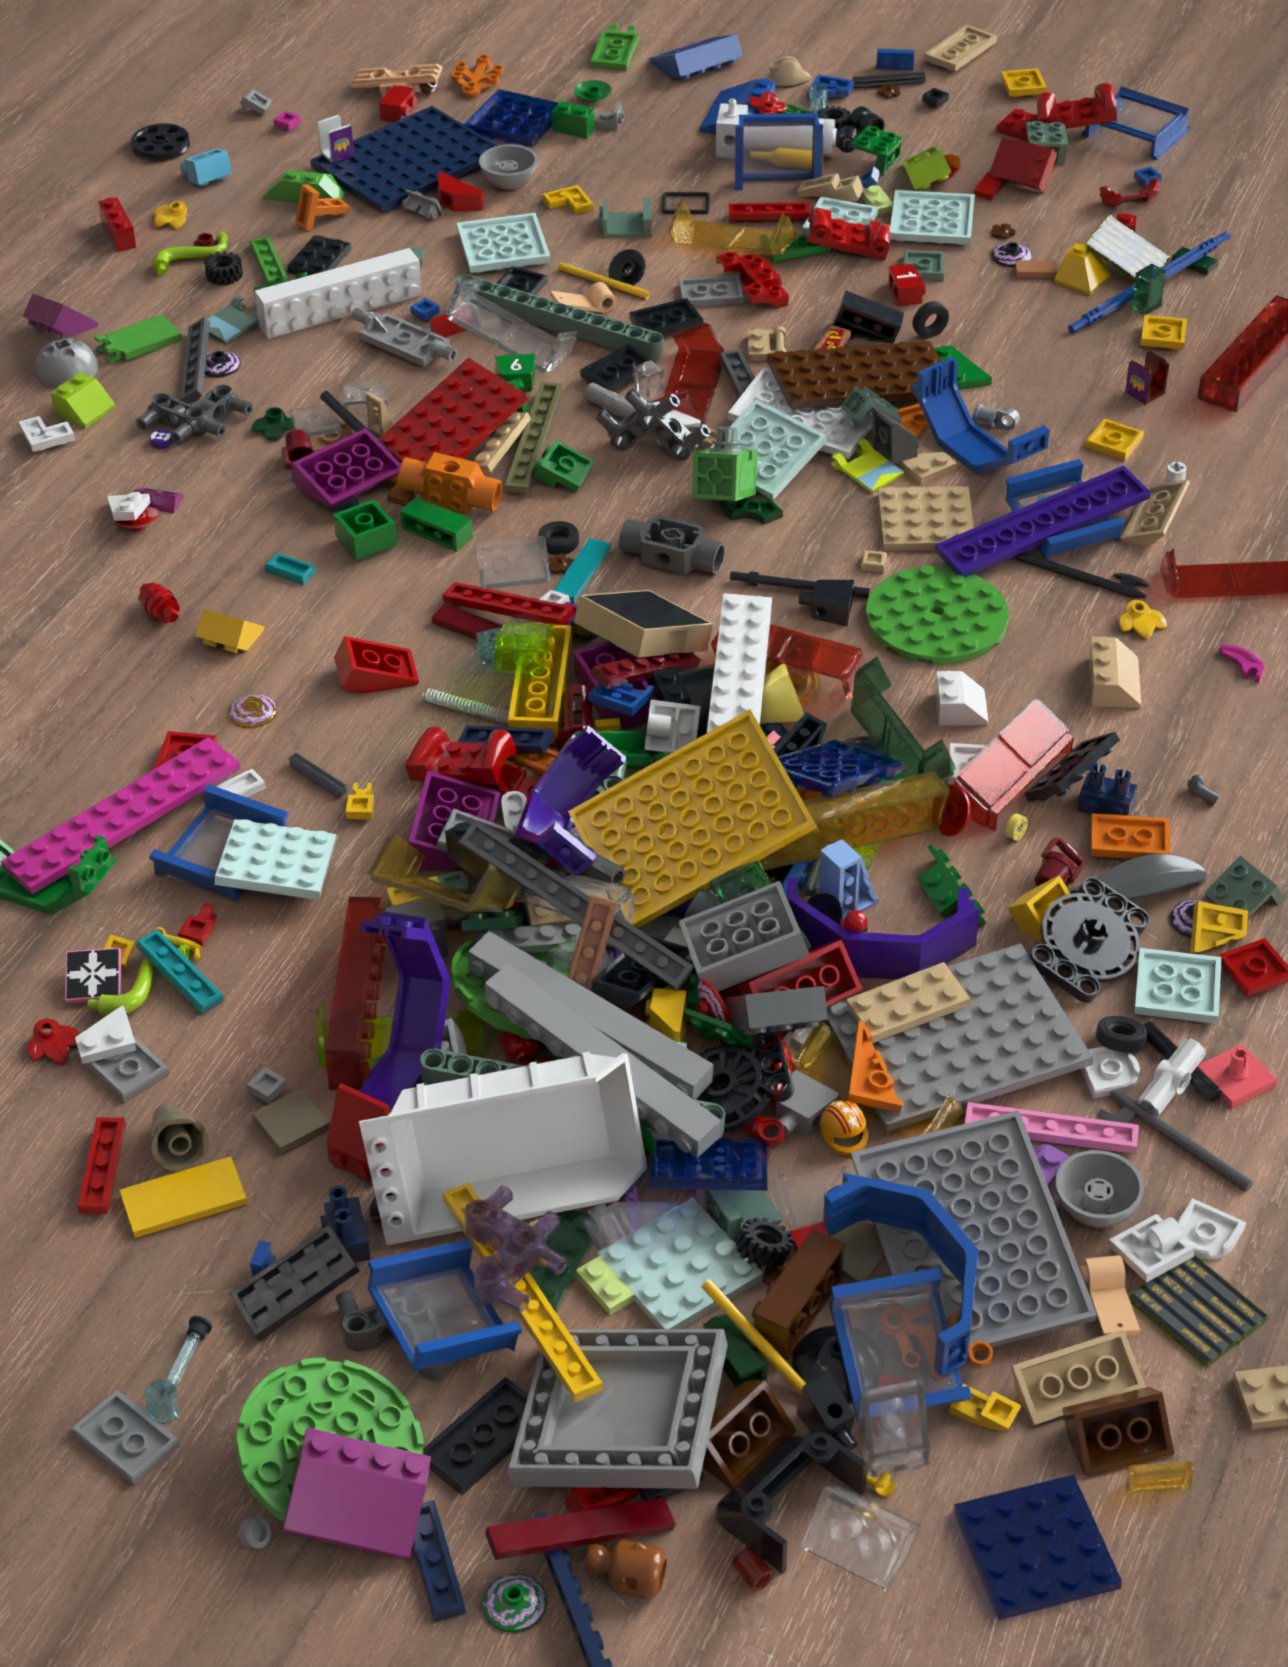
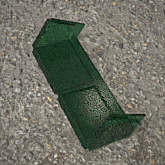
M875 657L858 668V671L855 673L850 712L868 736L876 737L884 742L886 746L885 758L892 757L914 787L911 793L922 796L952 777L956 766L942 739L924 750L881 693L892 685L879 658Z

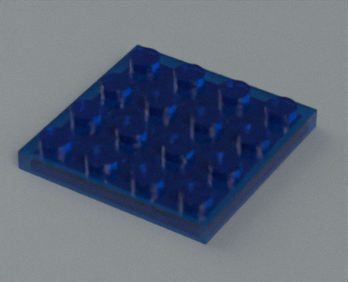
M498 89L464 125L478 134L491 139L533 147L552 127V110L559 102Z
M835 739L778 756L793 785L804 787L806 791L822 793L824 797H835L839 792L854 791L858 786L873 785L877 780L892 779L894 775L905 772V762Z
M720 1138L698 1158L689 1152L682 1151L673 1140L658 1139V1141H655L657 1150L651 1153L650 1189L767 1191V1145L762 1144L759 1139L750 1138L744 1140V1142H733L729 1138Z
M1074 1474L954 1504V1514L998 1620L1121 1589L1122 1579Z

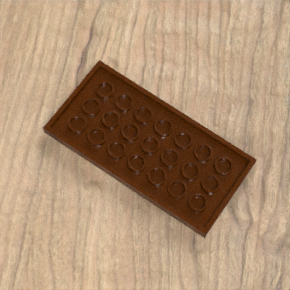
M930 341L899 342L898 344L871 346L859 345L857 347L831 349L818 348L816 350L790 352L777 351L775 353H767L766 359L790 409L843 405L855 385L860 389H863L865 386L886 401L917 399L911 386L917 384L918 371L942 362Z

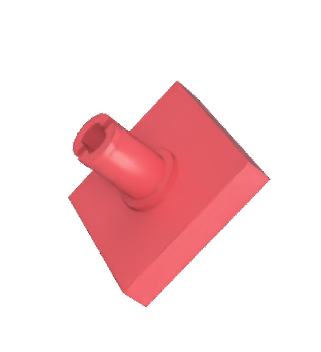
M1242 1044L1198 1065L1221 1089L1219 1097L1231 1109L1276 1087L1277 1079Z

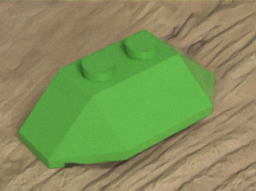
M286 170L269 186L264 195V199L299 203L302 185H310L319 192L318 199L339 198L343 201L345 198L344 191L331 174Z

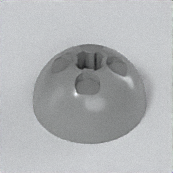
M500 145L482 153L479 158V165L483 176L493 186L500 189L513 190L524 186L531 180L537 168L538 158L535 152L527 147Z
M69 337L57 338L45 344L37 354L34 365L36 378L41 383L51 387H59L80 372L93 377L98 370V362L93 351L80 340Z
M1089 1150L1077 1153L1062 1163L1056 1175L1057 1196L1064 1210L1079 1223L1094 1228H1107L1124 1222L1136 1211L1144 1192L1143 1179L1137 1168L1124 1157L1108 1151Z

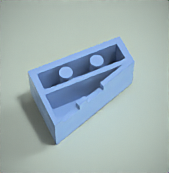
M842 839L821 849L819 893L831 894L841 902L844 911L843 919H845L850 911L859 910L862 912L879 903L878 898L872 891L874 890L873 885L867 878L869 875L863 859Z

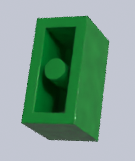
M559 102L552 110L553 131L588 139L595 131V109L587 108L583 105H573L569 102Z

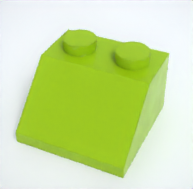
M82 372L50 392L54 414L84 428L89 427L116 408L115 403L98 380Z

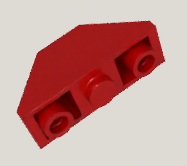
M443 172L438 173L441 206L453 212L482 211L485 209L484 191Z

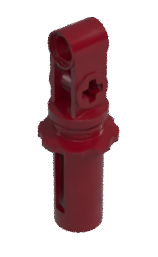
M574 684L568 686L563 691V728L558 731V735L554 739L555 747H557L559 752L575 732L582 731L586 726H590L594 731H597L593 728L592 702L588 701L591 689L585 685ZM573 696H582V701L574 702ZM574 713H582V724H574Z

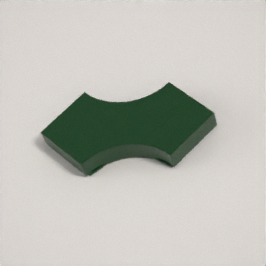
M743 498L737 501L724 500L720 502V508L732 520L750 518L764 525L783 518V510L771 499L751 500Z

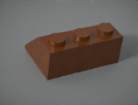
M765 1380L744 1381L713 1412L702 1467L731 1490L783 1440L791 1437L797 1431Z
M1146 1387L1062 1408L1069 1442L1086 1476L1175 1454L1163 1392L1154 1388Z

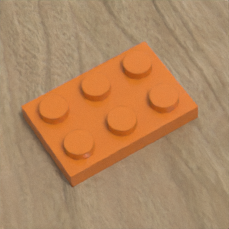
M1092 813L1091 856L1134 859L1151 854L1170 855L1169 818Z

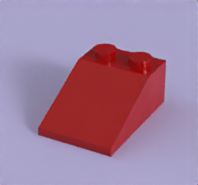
M1002 138L990 174L996 178L1003 179L1005 182L1044 193L1057 154L1051 148Z
M344 636L334 656L342 690L365 694L418 685L419 683L411 649Z
M342 1083L338 1086L326 1143L328 1159L333 1166L345 1169L362 1180L372 1182L359 1121L389 1116V1105ZM377 1143L375 1146L379 1147L383 1146L384 1144ZM383 1168L381 1171H388V1168Z

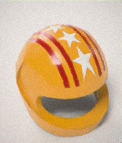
M838 1100L832 1102L824 1109L820 1118V1129L826 1145L832 1152L840 1156L849 1157L851 1152L863 1150L866 1147L868 1141L866 1120L856 1103L849 1100ZM860 1133L862 1134L861 1141L852 1147H842L834 1142V1137L845 1139L855 1137Z

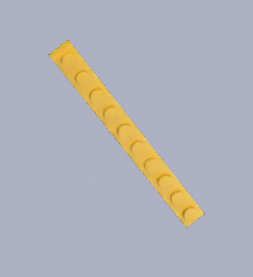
M468 1182L442 1192L444 1203L573 1401L577 1402L603 1391L602 1381L470 1183Z

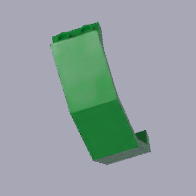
M96 835L94 837L95 844L91 849H84V853L80 854L81 861L76 867L71 865L69 873L32 895L2 868L1 860L15 853V851L0 839V899L53 915L91 894L119 859L109 856L110 852L106 837Z

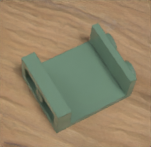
M643 198V212H607V199H603V207H599V230H603V238L651 237V198Z

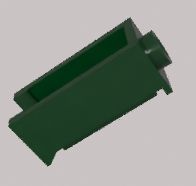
M726 1314L715 1316L703 1324V1329H724L728 1346L723 1371L735 1388L744 1381L765 1380L767 1382V1363L762 1361L743 1332Z

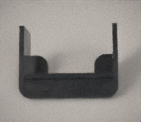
M818 1432L786 1438L724 1496L717 1505V1521L720 1526L781 1574L786 1571L787 1541L765 1523L773 1514V1503L771 1500L813 1461L821 1465L860 1496L866 1490L867 1463L826 1433Z

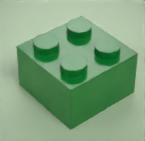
M374 499L333 514L335 536L356 560L397 545L395 522Z

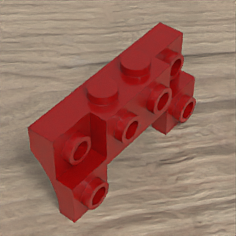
M735 251L716 256V263H721L725 273L732 271L740 272V281L744 284L742 294L750 298L751 304L768 303L776 308L789 305V294L781 286L782 280L780 275L773 270L772 266L763 257H756L754 254H745L740 257Z

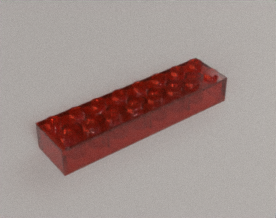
M1275 295L1200 377L1197 399L1223 407L1228 411L1238 412L1288 356L1287 298Z
M349 897L325 1047L329 1090H337L341 1083L355 1090H360L364 1079L369 1077L370 1065L367 1059L372 1058V1042H369V1040L375 1037V1023L372 1022V1019H377L378 1004L375 1003V1000H380V984L377 983L383 980V965H380V962H385L386 948L383 944H387L383 935L361 932L360 930L362 920L374 921V916L380 917L381 911H385L386 908H382L381 897Z

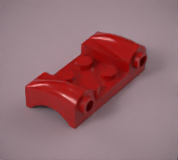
M1102 83L1096 86L1094 90L1095 98L1085 97L1081 100H1066L1061 103H1056L1055 94L1051 92L1041 93L1036 99L1038 121L1042 123L1058 122L1065 124L1066 129L1117 121L1114 87L1109 83Z
M812 206L808 218L809 231L807 242L886 260L890 248V225L871 220L869 227H866L860 223L854 224L842 219L831 218L832 211Z
M429 727L416 742L404 765L410 780L424 781L427 771L467 783L498 784L504 761L511 755L516 756L518 752L511 734L503 729L491 731L486 743L450 742L447 733L440 727Z

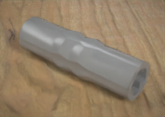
M590 383L585 389V399L611 412L613 415L625 419L636 411L624 399V396H620L595 383Z

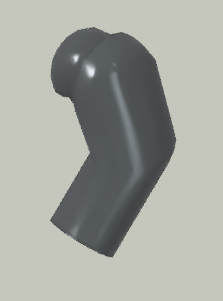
M1193 775L1191 780L1187 782L1188 789L1202 800L1214 806L1220 794L1204 786L1203 777Z

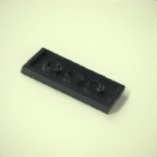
M504 1377L423 1448V1455L431 1456L429 1469L460 1495H464L513 1450L528 1394Z

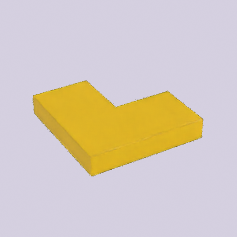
M578 185L542 194V201L549 210L567 205L575 215L594 210V204Z

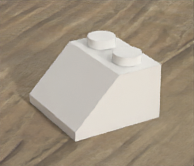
M937 671L935 697L939 726L988 725L984 689L962 671Z

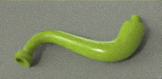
M225 232L218 233L216 235L218 245L178 246L162 249L154 256L152 269L158 275L163 276L169 270V263L172 261L210 257L211 254L216 255V252L221 254L227 248L228 235Z
M181 945L177 949L189 960V946ZM145 957L129 992L122 995L102 994L99 1000L89 999L87 1003L88 1010H97L100 1016H107L117 1008L124 1006L126 1014L133 1012L144 1003L149 994L155 966Z

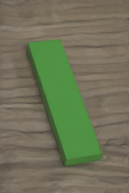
M269 237L249 240L251 250L266 284L275 282V278L286 276Z

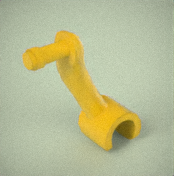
M161 927L154 929H158L172 944L178 946L188 945L190 950L194 952V959H200L199 952L202 948L196 942L168 935L165 929Z
M883 1472L878 1479L866 1475V1485L872 1487L883 1498L890 1497L897 1486L896 1483L889 1481L890 1475L886 1472Z

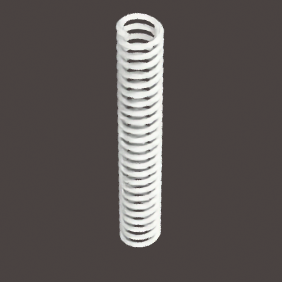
M431 688L427 690L426 699H424L425 693L422 692L424 702L427 701L431 704L434 703L438 706L441 705L442 707H448L449 709H455L508 725V710H501V708H494V706L490 707V705L487 706L486 704L483 705V703H476V701H469V699H462V697H455V695H448V693H441V691H434Z

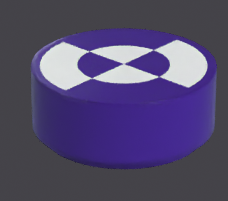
M163 429L152 432L150 434L151 445L157 449L169 447L173 443L172 435H170L171 432Z

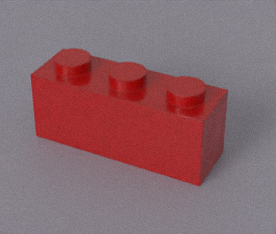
M110 197L98 201L101 223L116 251L136 248L133 226L117 197Z

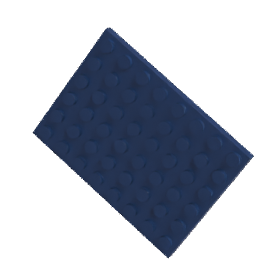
M430 106L353 140L354 156L331 163L324 155H319L310 159V164L312 168L320 173L331 174L340 186L380 212H386L402 204V201L408 198L406 189L424 194L439 187V172L458 178L473 170L480 169L479 158L482 153L498 145L434 106Z

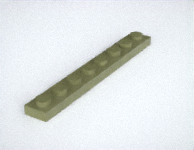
M540 382L529 414L531 420L524 428L505 483V492L528 494L535 473L533 469L540 458L562 393L561 383Z

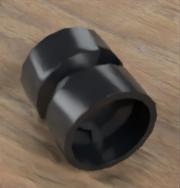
M864 106L854 109L849 117V126L854 127L860 134L867 126H874L880 130H884L885 127L884 120Z

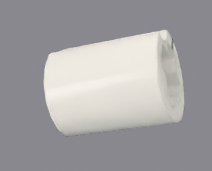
M1172 462L1171 465H1168L1165 483L1185 480L1186 465L1181 462Z

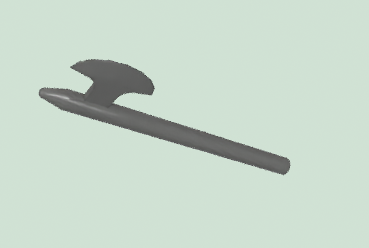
M1114 1090L1110 1092L1112 1097L1123 1108L1115 1114L1100 1109L1099 1116L1101 1120L1129 1124L1137 1116L1246 1191L1252 1187L1253 1181L1130 1097Z

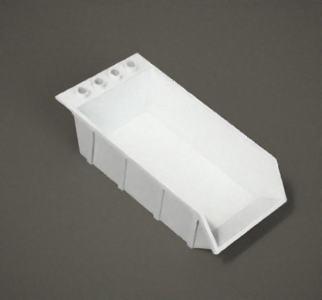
M584 1052L582 1056L540 1064L532 1062L529 1063V1066L483 1075L474 1073L470 1074V1077L425 1086L424 1083L417 1084L415 1088L402 1090L389 1116L359 1121L386 1245L463 1231L444 1203L442 1192L468 1182L496 1224L618 1201L647 1169L628 1054L622 1053L616 1058ZM377 1143L384 1144L383 1146L379 1147L375 1146ZM383 1168L389 1169L388 1171H381ZM394 1193V1195L387 1196L386 1194ZM394 1217H399V1218H400V1219H397V1220H392V1218H394Z

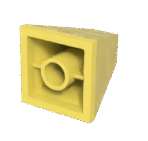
M785 663L778 666L764 678L760 723L798 722L804 715Z

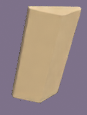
M1182 480L1147 486L1146 488L1151 492L1150 499L1137 505L1121 537L1122 542L1148 548L1162 538L1188 488L1189 481Z
M1124 1329L1011 1366L1018 1400L1033 1426L1064 1416L1063 1407L1146 1388Z

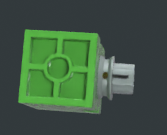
M717 427V440L712 441L714 447L693 453L692 498L737 501L756 495L757 449L739 448L741 441H737L736 427Z

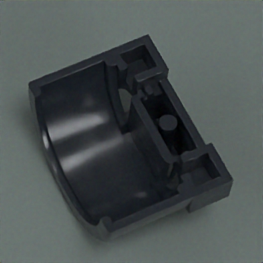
M715 664L680 671L675 667L653 672V678L646 679L648 685L655 686L656 700L700 706L697 738L705 735L708 727Z

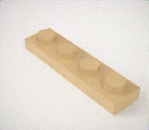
M514 412L497 428L495 434L473 461L478 463L482 473H491L531 420L528 412Z

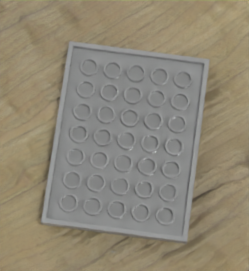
M1021 943L947 966L970 997V1006L872 1043L875 1051H880L887 1066V1073L893 1079V1089L897 1098L903 1101L901 1113L873 1107L886 1132L965 1107L968 1102L977 1103L1093 1065V1056ZM843 999L827 1007L828 1020H825L847 1062L852 1067L858 1023L847 1008L846 999Z
M1019 1110L851 1152V1159L857 1176L929 1190L979 1249L969 1345L975 1341H984L991 1347H996L1096 1321L1097 1314ZM873 1222L891 1276L939 1268L942 1280L938 1289L945 1317L951 1316L955 1311L961 1309V1284L919 1233ZM926 1294L899 1298L902 1310L906 1311L925 1304L927 1301ZM927 1316L913 1321V1323L921 1326L933 1322ZM961 1316L956 1318L958 1322L960 1321ZM911 1336L916 1352L920 1355L921 1366L929 1364L918 1338Z

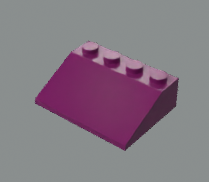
M365 428L293 462L292 482L305 496L333 507L397 476L401 464Z
M427 771L402 862L425 869L462 868L448 858L447 852L436 848L453 809L494 823L501 792Z
M306 1428L298 1448L282 1532L409 1560L427 1485L431 1456Z

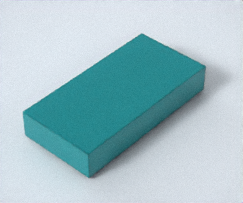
M276 553L264 565L265 572L305 585L316 573V566L280 553Z

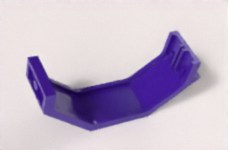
M586 726L576 736L573 734L530 791L515 836L554 868L575 876L580 874L594 862L596 855L568 833L569 831L571 832L574 823L568 811L589 800L600 784L625 763L626 757L590 726Z
M787 878L786 897L807 950L810 952L829 942L842 940L857 977L898 980L943 962L947 964L976 946L980 908H974V900H969L968 888H959L957 913L920 935L848 931L800 899L797 895L798 878Z
M381 911L380 917L374 916V921L362 920L360 931L378 933L385 937L398 970L399 981L389 1046L359 1092L388 1104L391 1114L402 1090L415 1088L417 1084L423 1083L420 1064L422 1053L429 1049L441 1050L451 979L426 918Z

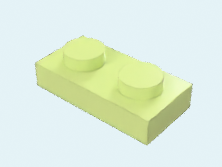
M879 185L864 188L861 197L867 205L878 207L877 216L892 213L893 202Z
M601 1256L576 1269V1278L610 1316L634 1302V1293Z

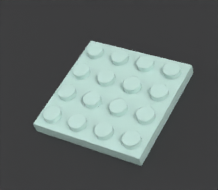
M895 190L890 240L970 245L975 194Z
M536 213L457 223V232L470 273L503 270L511 266L521 268L528 265L551 263L550 253Z
M757 399L730 426L737 428V441H741L739 448L757 449L756 491L772 500L779 495L827 442L825 434Z
M235 819L215 874L214 885L319 900L336 843V834Z
M694 1198L687 1200L640 1227L637 1231H633L597 1252V1257L601 1256L634 1293L636 1304L659 1329H682L719 1307L701 1288L708 1279H711L723 1294L731 1300L761 1282L763 1272L754 1263L752 1265L747 1263L748 1258L742 1259L740 1257L741 1253H737L736 1243L729 1239L722 1228Z

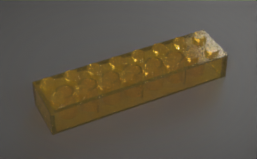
M932 771L802 800L818 828L759 861L763 866V870L820 858L821 849L841 839L854 850L939 830L950 789Z

